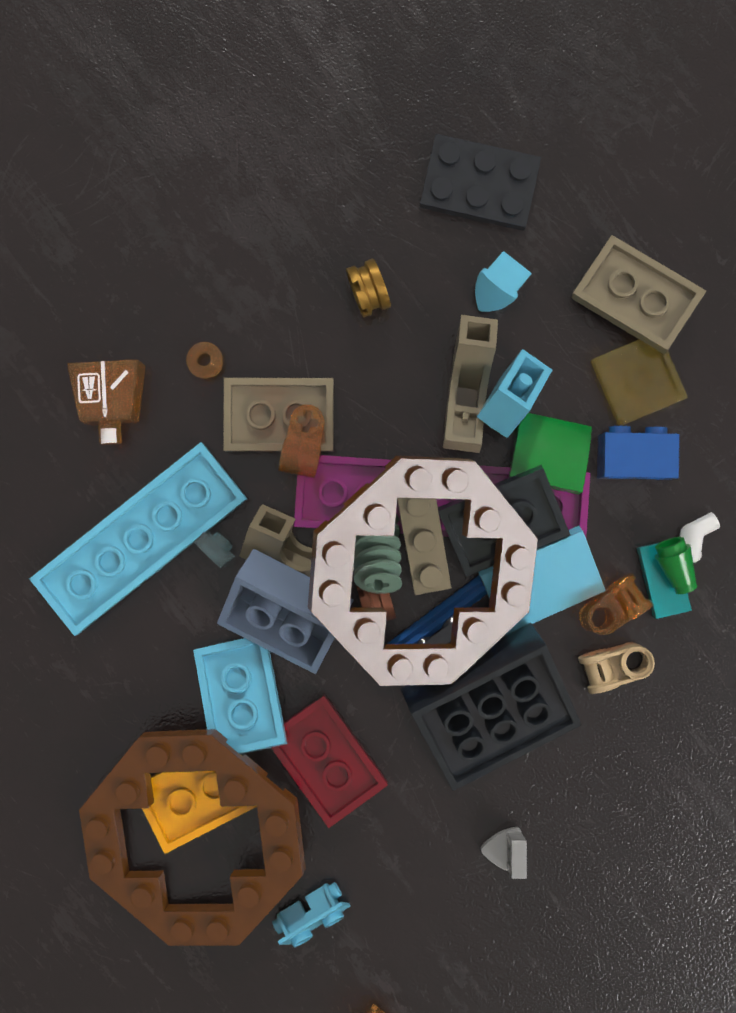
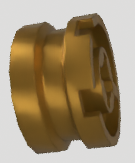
M374 259L365 261L364 266L359 268L355 266L346 268L352 292L363 317L371 315L374 309L380 308L385 310L391 307L384 280Z

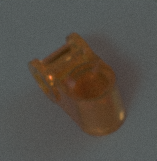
M304 404L293 411L287 437L282 447L278 471L315 479L325 426L322 412L317 407ZM307 412L313 413V419L318 421L317 427H310L309 432H303V426L298 423L299 417L305 418Z
M629 573L609 585L605 589L606 591L585 603L579 612V621L581 626L589 632L608 635L628 621L645 613L653 606V603L650 599H645L634 582L636 577L633 573ZM601 607L606 613V621L602 626L596 627L593 624L592 615L596 609Z

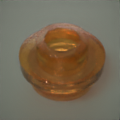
M200 342L189 350L186 362L192 374L202 379H208L216 376L222 369L223 356L214 344ZM202 354H209L211 357L210 363L206 366H200L198 363V358Z

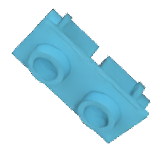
M335 882L331 885L325 883L317 890L305 896L311 909L310 911L306 912L301 901H297L285 910L277 913V918L272 921V924L278 934L283 932L285 934V937L278 941L279 945H290L292 943L294 948L300 946L313 937L311 931L323 924L325 928H328L344 918L342 911L351 907V905L347 902L339 903L337 898L342 896V893Z

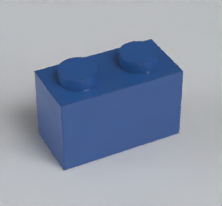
M610 426L609 432L598 435L597 478L652 480L679 478V434H667V427H645V433H631L630 426Z

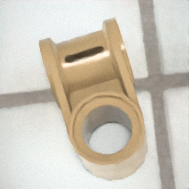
M634 642L591 651L578 657L579 663L584 664L590 683L587 689L590 694L606 692L620 685L644 679L653 672L655 666L652 653ZM633 652H640L643 659L642 664L636 669H628L626 665L627 657Z

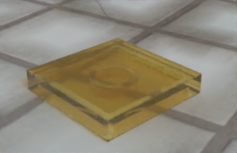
M641 340L591 360V364L618 426L688 398L669 352L667 351L664 355Z

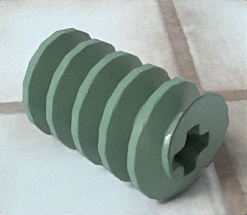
M397 514L394 536L356 535L353 565L355 572L353 579L355 584L362 590L376 594H387L399 590L402 586V580L398 577L402 572V568L399 564L401 553L398 550L401 542L398 538L400 528L397 523L400 519Z

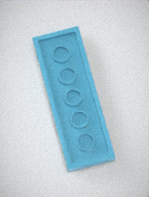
M200 442L29 579L74 636L79 635L248 499L204 443Z

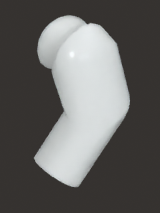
M712 512L686 524L680 531L679 537H684L686 544L691 545L693 563H696L702 557L703 537L720 528L719 521Z

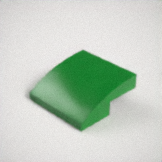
M528 413L517 426L508 478L542 465L552 489L580 495L583 492L592 427Z

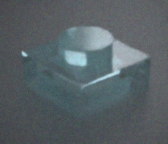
M203 532L194 542L220 568L226 567L235 557L229 551L233 547L232 544L219 532H216L214 535L210 532Z

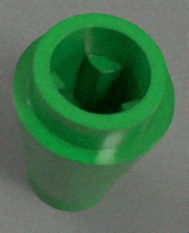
M684 537L670 538L655 546L657 552L655 559L676 594H686L694 591L697 588L691 545L686 544Z

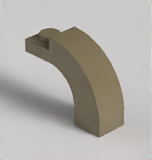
M461 315L445 413L443 448L480 453L484 422L477 418V415L486 402L489 376L496 351L497 319Z

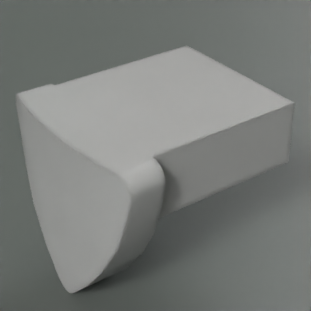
M519 827L502 830L490 837L481 846L482 854L496 866L508 871L512 879H527V840Z

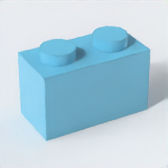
M522 349L500 377L477 418L508 438L531 410L552 369Z

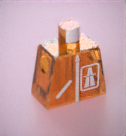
M139 360L68 363V372L80 422L87 425H99L100 445L122 444L121 423H137L140 418L145 365Z

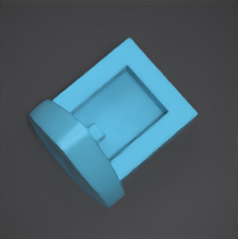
M503 251L488 269L483 268L477 277L475 297L478 310L490 312L510 305L518 297L517 291L532 273Z

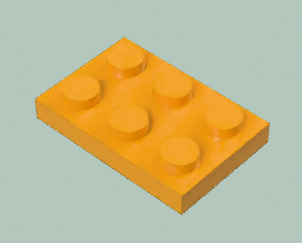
M216 771L162 772L151 776L154 803L150 808H142L164 854L257 806L221 807Z

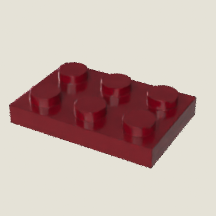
M325 694L284 722L288 744L271 747L328 828L388 786V781Z

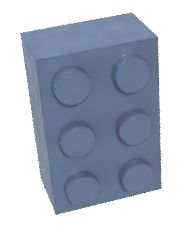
M253 549L235 577L217 624L314 674L317 673L335 638L308 609L310 577Z

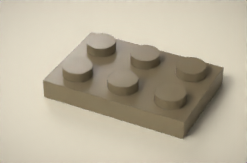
M611 235L573 292L571 298L665 355L706 293V290Z
M224 378L223 451L334 452V379Z

